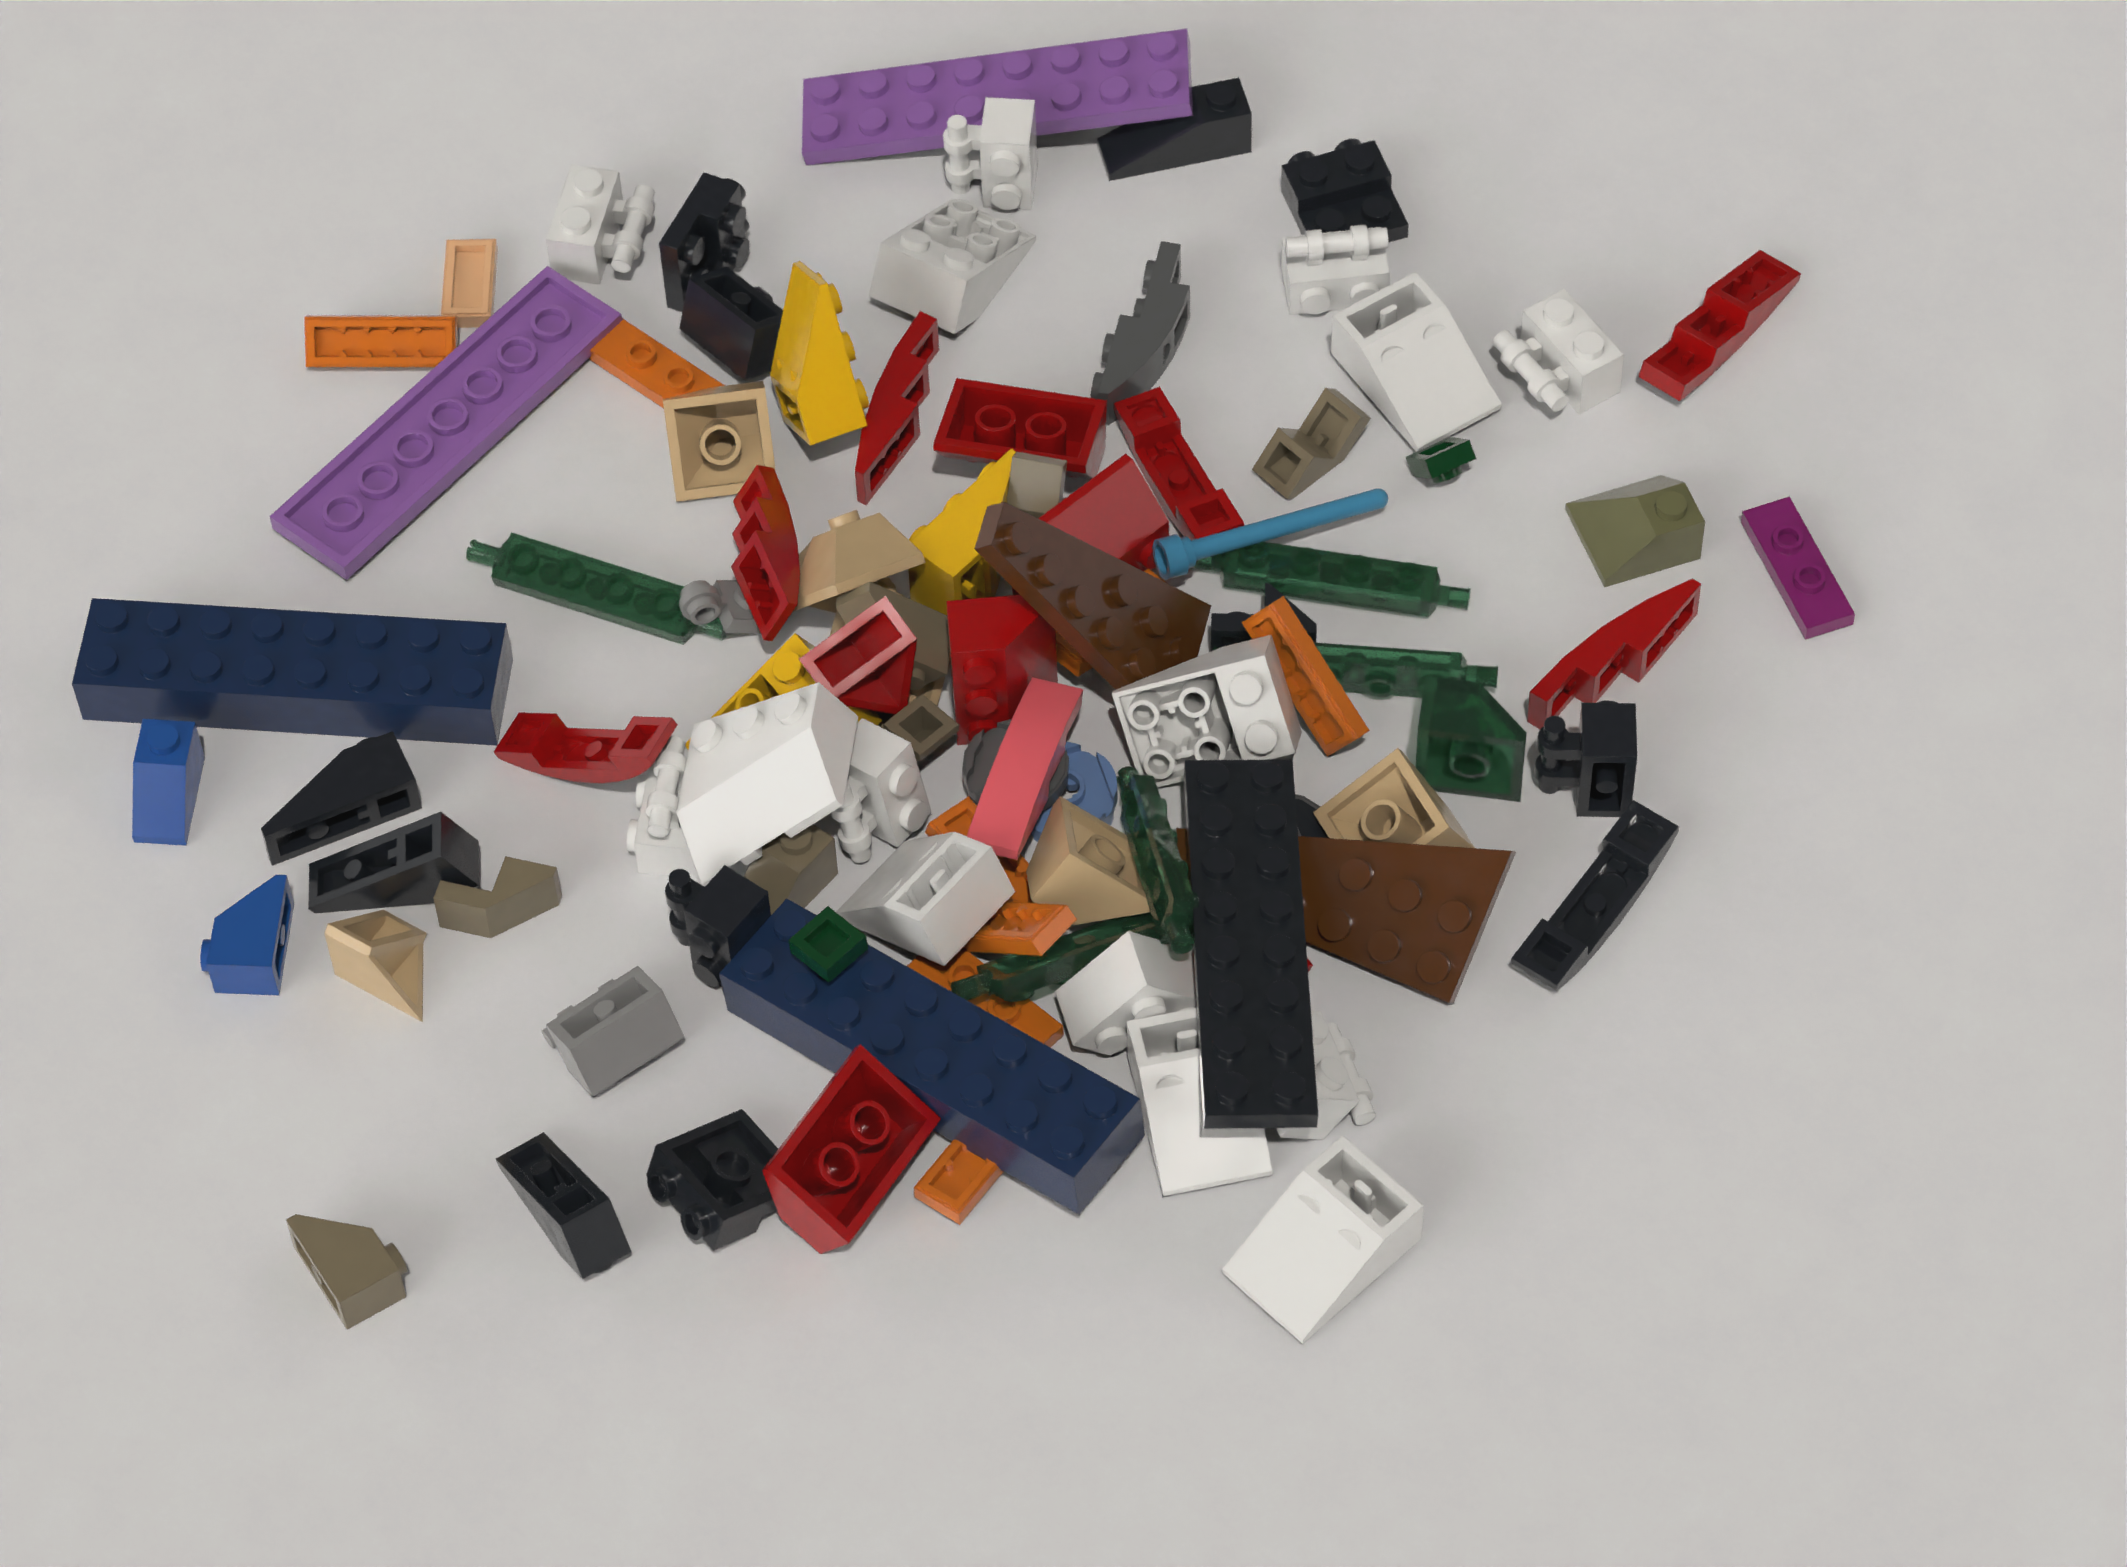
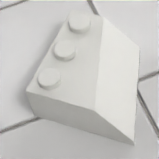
M819 682L693 724L676 813L701 885L704 887L724 865L730 867L741 861L747 866L762 857V846L783 833L792 838L843 806L859 716Z

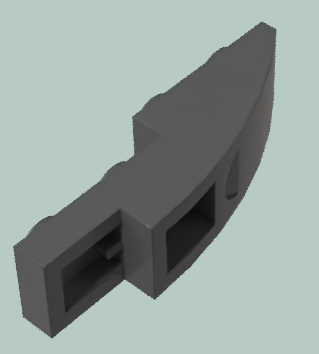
M1161 241L1156 261L1148 260L1145 267L1143 289L1147 290L1145 299L1137 298L1133 316L1120 314L1115 334L1107 333L1102 349V363H1105L1106 366L1104 373L1096 372L1094 375L1091 398L1107 400L1106 425L1108 426L1117 420L1113 403L1149 391L1172 361L1184 337L1190 319V285L1179 284L1181 278V244Z

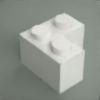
M1127 931L1055 991L1073 1046L1112 1056L1114 1053L1127 1047V1021L1197 1008L1194 950Z

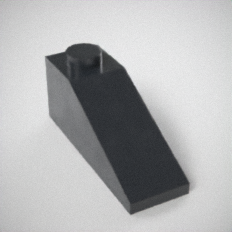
M1240 78L1193 86V116L1125 124L1097 138V146L1108 180L1113 181L1250 153L1252 151V112Z
M393 731L378 737L363 739L356 745L342 750L261 828L268 858L272 866L422 809L416 779Z
M438 812L309 864L308 909L313 913H327L434 903L433 897L440 880L477 887L479 886V841L444 813Z
M544 1132L496 1158L499 1168L557 1252L582 1279L593 1273H599L608 1269L617 1259L632 1252L610 1198Z

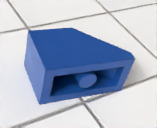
M157 719L142 720L133 760L132 838L134 843L187 846L205 760L195 722Z
M287 875L273 876L214 918L211 939H204L201 945L200 964L203 972H209L215 993L280 995L294 909V901Z

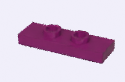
M1790 496L1742 511L1741 524L1805 640L1853 625L1855 613Z

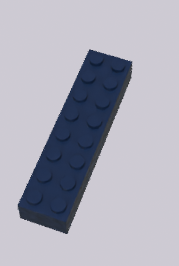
M92 598L72 686L83 720L142 723L143 719L191 721L196 723V727L367 738L378 737L393 731L396 739L497 746L513 657L506 623Z
M787 898L719 973L729 1012L834 1073L838 1071L853 1049L861 1044L941 1118L933 1129L934 1131L951 1141L957 1139L967 1146L968 1151L984 1160L986 1158L996 1163L999 1169L1077 1214L1084 1210L1145 1136L1141 1100L1139 1097L868 945L869 949L831 982H827L790 951L788 940L817 915Z

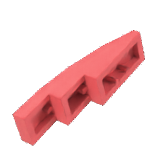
M1034 677L1031 678L1000 745L979 799L967 837L991 846L998 856L1018 859L1048 801L1050 781L1065 753L1067 733L1082 706L1083 689Z

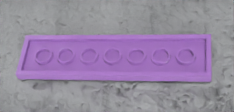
M1188 30L1164 31L803 79L802 155L807 166L944 148L943 133L948 128L947 121L951 116H964L967 120V125H982L985 97L1035 100L1036 136L1193 116L1191 50Z
M546 266L269 517L272 529L344 579H349L591 357L590 349L622 321L621 313L549 266Z

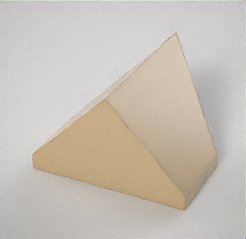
M385 910L328 923L324 934L334 974L423 1022V943L427 933Z

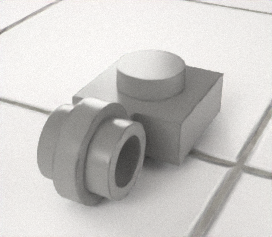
M698 580L687 584L682 589L679 607L683 616L691 620L692 623L697 625L707 624L719 617L725 633L761 634L737 580H716L713 586L707 581Z

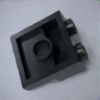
M1355 138L1347 139L1339 143L1332 152L1315 156L1310 151H1302L1292 156L1288 164L1281 165V192L1301 235H1305L1307 230L1321 229L1322 233L1350 230V226L1366 225L1367 228H1387L1389 242L1408 237L1409 224L1391 189L1392 175L1375 140L1361 143L1360 140Z
M703 172L659 242L667 308L679 312L683 311L689 278L726 266L733 271L735 267L740 268L746 261L750 248V242L745 236L749 230V223L746 219V208L742 206L746 192L742 185L735 180L720 178Z
M740 1109L657 1144L646 1174L647 1185L651 1195L657 1201H669L681 1214V1224L689 1238L692 1240L702 1238L714 1251L755 1233L761 1217L777 1210L762 1170L778 1148L746 1112Z

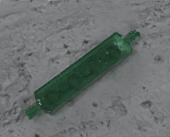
M512 532L500 548L479 542L476 539H472L470 542L471 547L468 546L466 559L468 561L492 567L491 578L495 586L684 645L695 632L718 638L721 641L726 638V633L719 617L707 624L697 625L683 616L679 607V600L684 586Z
M1261 542L1197 560L1195 567L1190 568V570L1220 573L1223 587L1265 593V583H1269L1284 596L1429 617L1435 611L1437 605L1468 610L1471 588L1441 585L1438 567L1270 542Z
M1314 642L1346 693L1369 694L1374 697H1417L1428 701H1440L1443 699L1459 700V695L1465 689V685L1497 688L1498 666L1467 665L1464 655L1459 652ZM1213 646V650H1216V649L1220 648V647Z
M1126 766L1121 768L1117 773L1119 776H1116L1121 789L1120 797L1123 803L1120 819L1160 943L1170 944L1172 951L1177 954H1186L1193 949L1192 944H1194V940L1191 936L1189 925L1193 923V909L1199 907L1198 894L1191 890L1188 881V865L1186 860H1181L1177 848V832L1170 827L1167 818V802L1164 798L1160 797L1154 776L1139 775L1137 769Z
M1191 898L1176 901L1165 899L1157 902V905L1151 912L1109 919L1061 936L1042 956L1010 954L976 966L978 974L959 981H953L951 983V992L967 1001L986 994L988 996L996 995L1007 1002L1029 999L1035 994L1034 990L1051 984L1063 985L1127 931L1176 945L1177 939L1193 934Z

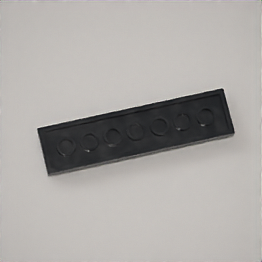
M1293 759L1185 760L1184 787L1204 1129L1317 1128L1318 1102Z

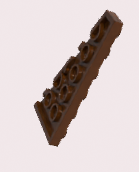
M1006 502L987 506L974 549L1115 690L1198 657L1212 605Z
M1176 828L1156 878L1190 892L1187 828ZM1298 836L1306 942L1454 1004L1516 852Z

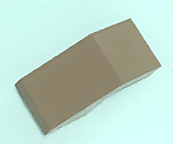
M1325 388L1299 430L1278 428L1252 470L1286 499H1294L1345 460L1371 417L1338 390Z
M1016 452L1012 457L1007 503L1036 518H1040L1065 499L1063 498L1067 460Z
M923 694L919 695L897 714L875 711L882 718V721L877 726L911 742L916 761H922L959 731V724Z
M505 856L492 891L440 880L433 899L441 928L493 938L559 906L562 893L557 867Z

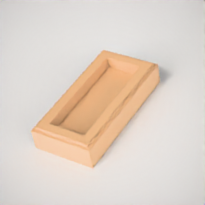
M496 239L446 240L441 315H457L458 328H478L494 314L498 255Z

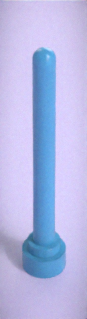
M1377 488L1194 540H1190L1188 537L1180 538L1177 534L1166 536L1153 542L1154 561L1161 577L1165 580L1186 575L1189 568L1195 567L1197 560L1381 509L1387 505L1388 495L1383 489Z

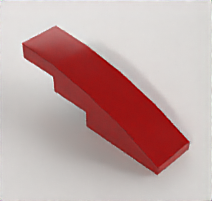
M1757 251L1707 289L1703 304L1675 325L1671 340L1643 361L1639 377L1681 401L1707 380L1751 337L1799 282L1801 273L1764 251Z
M919 311L894 348L875 387L865 417L867 426L863 427L861 431L855 476L858 502L866 506L920 436L918 407L930 393L928 364L939 351L937 318L922 311Z
M756 465L733 500L741 521L732 533L740 554L732 564L731 569L763 640L773 641L798 604L800 583L798 542L789 505L775 469L773 467Z
M1692 578L1646 599L1602 626L1575 647L1530 691L1527 722L1541 729L1548 717L1559 716L1574 697L1583 703H1596L1621 673L1639 683L1697 615L1701 583Z

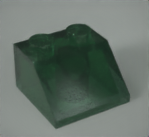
M1426 676L1417 732L1416 769L1435 792L1521 802L1527 732L1479 682L1464 681L1461 678L1450 676L1443 678Z

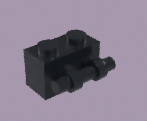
M726 266L689 278L679 329L697 342L701 348L707 350L730 368L734 374L747 380L771 371L783 309L773 302V297L761 287H753Z
M1609 700L1597 703H1581L1579 733H1569L1565 728L1566 724L1563 718L1559 716L1548 717L1544 722V726L1539 730L1537 737V749L1540 755L1535 762L1534 774L1539 782V789L1546 794H1553L1559 790V787H1576L1577 817H1621L1633 799L1637 765L1636 703H1617Z
M726 865L720 869L705 887L691 879L690 874L686 870H673L665 887L666 902L672 909L669 914L672 933L682 945L690 947L692 968L695 974L709 986L717 987L720 985L722 987L719 973L771 916L768 891Z

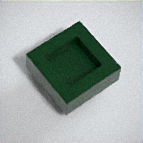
M1448 437L1406 456L1412 476L1429 478L1434 483L1447 481L1462 473L1460 466L1476 459L1470 440Z
M829 906L788 940L791 953L827 982H831L869 949L866 935Z

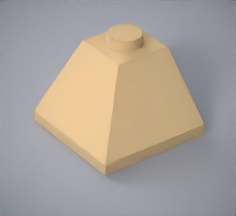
M763 381L712 387L663 399L676 502L738 494L756 465L773 467L775 469Z
M854 510L830 519L828 523L831 530L812 537L800 569L798 604L793 611L851 591L868 582H875L926 563L924 556L881 513L860 519L858 511Z
M1399 748L1395 749L1313 812L1329 838L1475 848L1448 806Z
M1060 796L1052 806L1026 870L1032 902L1067 905L1077 918L1073 925L1151 912L1157 905L1146 846Z

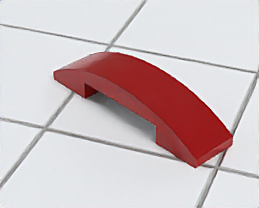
M1160 387L1113 403L1119 425L1142 474L1163 510L1184 537L1194 540L1244 526L1242 518L1224 489H1215L1181 434V420Z
M519 712L493 752L500 760L514 766L557 779L584 783L619 782L634 778L647 771L655 762L678 724L672 717L633 716L625 730L567 728L557 714Z

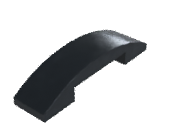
M1633 800L1604 837L1602 852L1548 921L1543 918L1540 920L1513 955L1511 963L1555 990L1565 985L1595 955L1632 908L1671 847L1679 832V826Z

